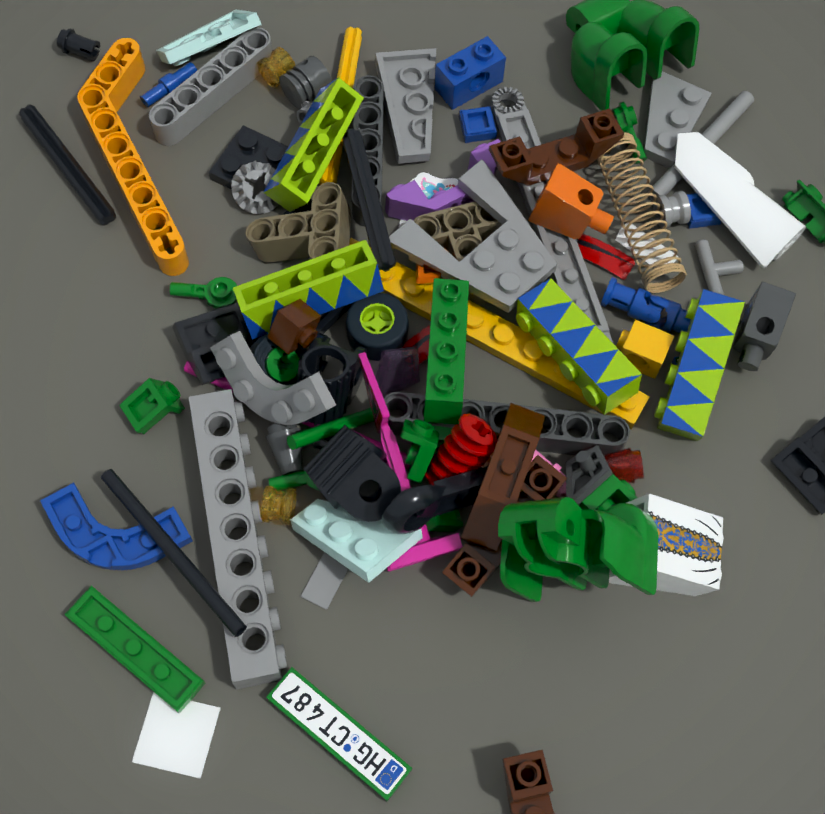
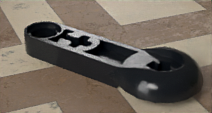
M488 466L434 481V485H423L404 490L392 500L391 504L384 511L382 524L390 532L408 534L421 529L435 516L473 505Z

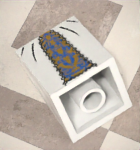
M647 494L627 502V504H633L650 515L657 525L658 562L656 590L698 596L720 589L722 576L721 551L724 539L722 533L723 517L652 494ZM610 570L609 583L633 587L619 579Z

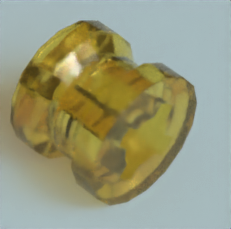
M276 47L272 50L270 57H263L257 62L260 74L274 88L280 86V75L285 74L296 66L292 57L281 47Z
M266 485L261 502L260 517L262 521L269 523L272 520H280L283 525L291 526L290 519L294 517L296 507V489L288 488L285 491H279L274 486Z

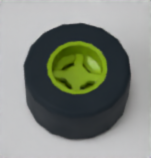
M378 293L353 302L348 309L346 318L347 337L352 349L355 351L359 346L368 349V360L375 361L390 359L401 352L405 342H407L409 318L406 308L399 299L386 293Z

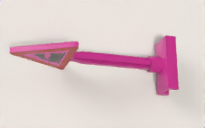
M359 353L358 357L377 433H380L382 448L387 454V464L397 475L401 492L410 489L411 486L396 437L388 425L390 414L366 353ZM425 524L421 528L423 538L388 566V572L459 551L463 547L459 533L437 536L430 539Z

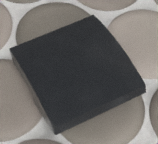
M238 303L175 322L173 325V330L181 348L202 385L225 378L210 347L238 331H241L249 348L258 340V338H251Z
M824 417L800 438L795 439L771 459L773 465L820 515L825 513Z

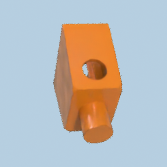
M557 163L528 221L570 238L579 239L587 226L605 235L614 216L597 208L604 194L600 188L562 164Z

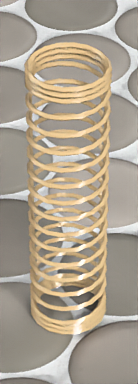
M624 132V137L620 140L621 142H617L610 149L624 143H630V145L614 155L604 156L603 154L597 161L600 168H602L601 172L605 177L606 185H608V191L612 194L611 199L615 203L616 211H618L617 216L622 220L621 226L625 229L624 234L628 238L627 243L632 247L631 253L635 256L634 261L639 265L637 270L642 274L643 286L648 292L660 293L681 284L687 273L684 266L680 264L681 258L676 257L678 250L672 248L675 242L669 238L671 232L666 229L667 222L662 220L664 214L659 211L661 206L659 203H656V194L652 193L654 188L652 185H649L650 178L646 176V168L642 167L644 162L642 159H639L641 154L636 150L637 144L634 136ZM634 152L637 153V158H628ZM633 161L626 166L616 168L617 166L625 162ZM637 161H640V166L628 168ZM616 163V164H615L613 167H611V168H606V167H605L607 164ZM637 169V170H635L634 172H632V173H630V174H627V175H624V176H620V175L624 174V173L627 172V171H631V170ZM640 169L644 171L643 175L630 177L636 174ZM623 170L614 177L608 176L611 171ZM630 177L619 185H612L614 180ZM639 178L638 180H636V181H634V182H632V183L623 185L624 183H626V182H628V181H630V180ZM643 178L647 179L646 184L633 186L622 194L615 193L618 188L629 187L640 182ZM646 187L651 189L649 193L636 195L625 203L618 202L621 197L637 194ZM640 188V189H638L637 191L628 193V192H630V191L633 190V189ZM650 195L654 197L653 202L642 203L629 211H622L626 205L642 202ZM653 204L657 205L656 211L643 213L633 220H625L629 214L642 212ZM656 213L661 215L659 220L646 222L636 229H629L632 223L647 220ZM661 222L664 223L662 229L650 231L640 238L632 237L638 231L650 229ZM662 232H667L668 234L666 238L654 240L643 247L636 246L639 241L653 238ZM665 241H671L669 247L656 250L647 256L639 255L644 249H650ZM634 249H640V250L637 252V254H635ZM669 250H674L675 252L673 256L660 259L653 264H643L648 258L660 256ZM638 258H644L640 263L637 260ZM673 259L678 260V263H667ZM641 267H647L646 270L642 272ZM670 272H680L670 280L650 283L658 276Z

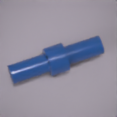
M189 62L175 73H168L160 78L158 85L140 96L142 103L149 107L165 95H168L197 71L195 65Z

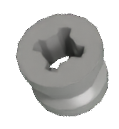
M684 191L675 192L670 197L665 195L657 196L656 203H659L661 206L659 211L663 212L664 217L662 220L667 222V227H670L675 222L681 225L690 221L691 207ZM653 204L654 211L657 210V205ZM658 213L654 215L656 220L661 218V215ZM661 222L658 224V226L660 228H663L664 223Z

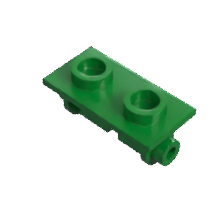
M799 179L797 181V192L789 191L782 198V201L785 203L784 208L800 222L811 215L813 219L805 225L806 229L820 244L825 243V204L821 201L823 196L812 184L806 186Z

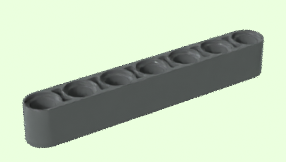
M392 392L385 396L384 401L389 412L401 410L405 413L400 418L390 416L388 425L394 435H401L405 419L412 422L414 420L424 421V394ZM463 399L461 416L463 414H473L480 417L491 426L498 440L501 429L495 423L504 421L510 404ZM519 405L545 415L543 427L547 430V433L540 435L536 447L537 451L577 455L580 451H587L598 445L605 459H612L621 454L630 435L629 425L618 416ZM427 422L432 426L453 428L456 425ZM567 430H578L583 437H572ZM611 433L615 435L619 441H608L603 434Z

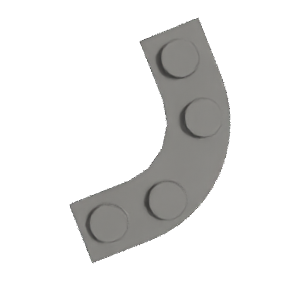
M241 331L228 336L210 347L217 364L231 385L235 397L268 421L282 425L299 424L336 406L319 372L296 384L287 386L273 381L257 363Z

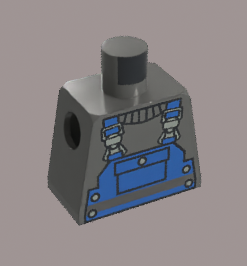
M763 281L747 303L742 323L733 345V349L741 352L737 363L739 367L748 371H758L761 360H766L776 349L796 293Z

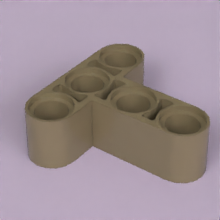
M327 182L315 189L312 196L311 211L259 218L248 225L245 233L257 257L263 262H277L307 257L313 259L349 246L351 210L341 187L334 182Z
M477 202L423 214L413 220L459 262L464 258L462 255L469 254L502 226L500 222ZM453 227H461L462 229L457 230L453 229ZM469 292L468 300L479 306L487 303V301Z

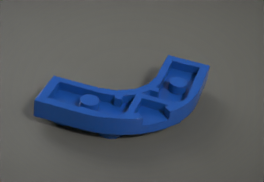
M75 483L40 500L60 539L77 557L91 565L110 570H131L150 565L166 557L140 525L129 529H111L98 523L92 516ZM174 506L154 517L179 548L193 542Z

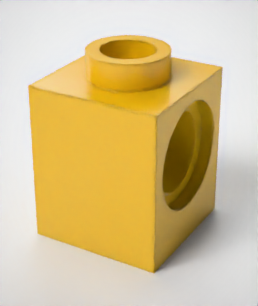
M635 319L630 331L623 329L616 347L621 350L642 374L655 379L674 339V335Z

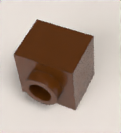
M299 299L278 310L267 337L288 355L300 347L307 348L318 334L316 327L321 315L303 300Z

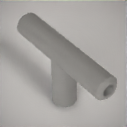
M699 240L695 247L708 291L724 295L719 276L742 273L744 264L741 260L715 263L708 240Z

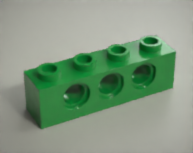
M434 278L424 408L425 422L459 424L464 392L469 281Z

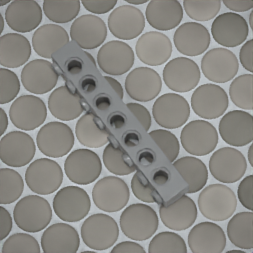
M232 389L189 396L218 593L247 626L240 636L234 637L223 624L232 683L237 690L280 681L282 679L281 669L287 667L284 645H276L274 631L281 630L277 607L270 608L268 594L275 593L271 570L264 571L262 558L269 557L265 535L258 536L256 523L263 522L259 500L252 501L250 489L257 488L253 466L246 467L245 455L251 454L248 434H241L239 422H245L243 404L240 401H235ZM226 427L230 429L223 436L213 435L214 431L218 428ZM225 460L235 461V464L230 469L221 470L218 468L219 464ZM231 493L241 495L239 501L234 504L223 503L224 498ZM243 527L247 529L246 534L240 539L234 540L228 537L234 528ZM242 562L253 564V568L248 574L243 576L234 574L238 564ZM245 599H258L259 605L254 611L249 613L240 611V605ZM260 634L265 637V643L260 649L252 651L245 648L246 641L250 636Z

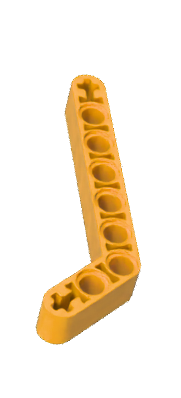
M121 38L113 43L79 90L77 98L85 121L160 270L168 276H177L185 272L189 265L183 239L117 114L145 73V64L137 41L131 38ZM170 247L173 254H169L165 249Z

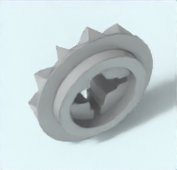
M255 160L242 165L233 176L231 183L233 198L243 210L249 213L265 214L274 210L279 205L264 194V191H261L259 195H256L255 199H252L253 187L249 183L250 181L256 183L263 176V187L266 188L275 172V169L269 163H261Z

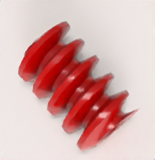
M463 414L459 418V424H456L451 429V434L444 439V444L438 447L437 454H434L430 461V467L427 468L425 473L429 483L434 485V481L481 468L493 453L497 443L496 434L491 426L476 415Z

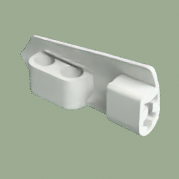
M699 132L679 133L677 135L674 168L761 268H766L772 260L776 261L795 243L804 232L806 226L755 187L753 177L744 167Z

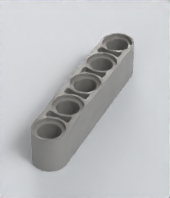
M255 27L245 31L151 108L149 119L158 143L171 146L180 142L270 67L273 63L271 37L267 30Z

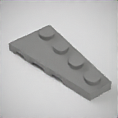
M437 48L375 53V66L378 78L383 83L384 106L398 164L423 162L430 159Z

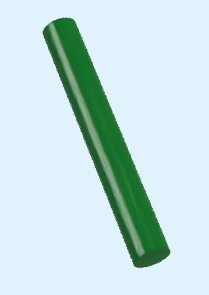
M371 407L292 434L287 437V444L290 449L295 450L334 436L344 425L354 429L373 422L374 418Z

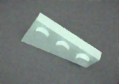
M236 9L157 49L156 52L161 62L173 63L174 66H178L191 59L190 56L195 53L208 51L216 47L220 42L261 25V21L257 12Z
M316 499L290 519L295 532L368 583L423 538L421 529L408 534H396L388 531L382 524V519L372 522L362 521L349 514L341 505L335 509L328 501Z

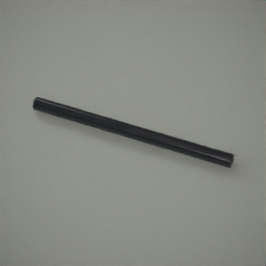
M109 469L105 471L101 476V480L233 636H240L247 628L244 622L114 470Z

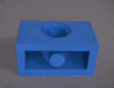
M487 36L437 63L434 89L453 110L503 82L506 56Z

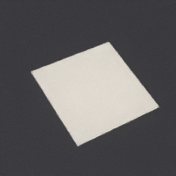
M153 692L132 762L201 779L221 708L190 701L179 714Z

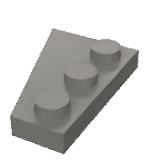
M662 71L661 78L657 80L652 78L651 81L652 87L643 149L647 159L670 168L675 163L677 135L679 133H692L712 93Z

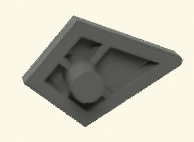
M598 445L587 451H580L576 457L566 461V497L572 498L578 505L613 474Z

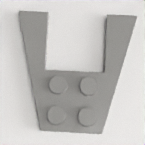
M481 159L458 178V187L500 222L502 226L459 262L411 218L392 233L389 238L393 250L396 248L409 255V260L420 266L425 264L441 273V277L444 279L469 281L470 293L509 313L517 306V298L540 285L556 271L557 263L487 164Z

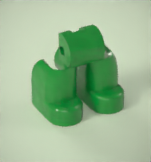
M584 0L567 10L566 25L575 33L571 43L572 77L577 87L601 111L609 109L611 77L622 73L637 88L645 85L646 73L654 80L661 78L664 50L670 52L688 69L695 65L700 30L699 22L682 7L672 6L665 9L647 0H633L631 2L629 0Z
M561 497L510 503L500 513L498 537L503 539L500 578L505 588L531 602H539L541 600L543 576L557 578L577 590H584L587 581L598 588H607L610 570L619 579L647 595H654L656 593L658 529L653 518L635 505L619 503L605 511L582 510L572 498Z

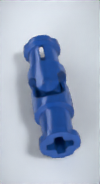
M614 277L611 278L601 301V306L606 307L610 305L627 312V316L637 320L641 319L645 323L668 333L672 330L678 333L681 330L687 332L691 320L685 318L687 310L681 308L680 303L658 295H651L650 292L642 288L632 289L617 283V278ZM665 308L667 316L664 318H660V313Z

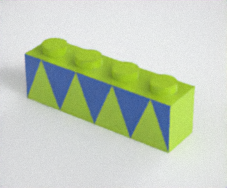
M339 77L322 87L263 193L289 212L307 204L364 97Z
M367 240L233 287L252 339L269 334L278 310L299 299L303 300L321 315L384 291L378 264Z
M552 278L517 298L516 321L519 327L524 332H529L537 340L540 350L546 356H551L559 364L564 377L569 381L573 380L579 386L584 398L591 406H597L605 415L638 393L642 373Z
M705 289L702 290L697 299L691 298L685 318L691 319L687 332L681 330L675 346V351L680 352L677 365L670 364L664 384L670 385L666 398L660 397L654 413V417L659 419L657 429L695 441H699L704 437L745 304L744 301Z

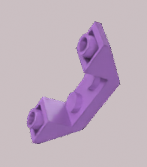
M496 139L488 144L478 145L470 154L468 170L482 159L495 176L497 165L489 151V146L500 143V140ZM413 180L405 185L399 184L386 193L385 212L388 217L408 221L410 218L414 220L423 214L475 201L461 190L458 185L447 191L440 190L431 199H428L417 182Z

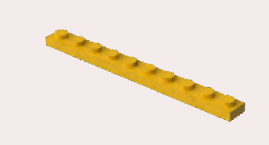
M350 238L349 245L355 244L359 241ZM396 262L394 267L390 268V271L384 272L379 270L384 289L381 293H386L399 299L405 308L431 321L433 284H417L416 272ZM468 300L466 341L602 413L597 406H591L586 401L582 390L573 380L569 381L564 377L559 364L551 356H546L540 350L537 340L529 332H524L519 326ZM638 390L637 394L605 415L621 417L632 430L650 396Z

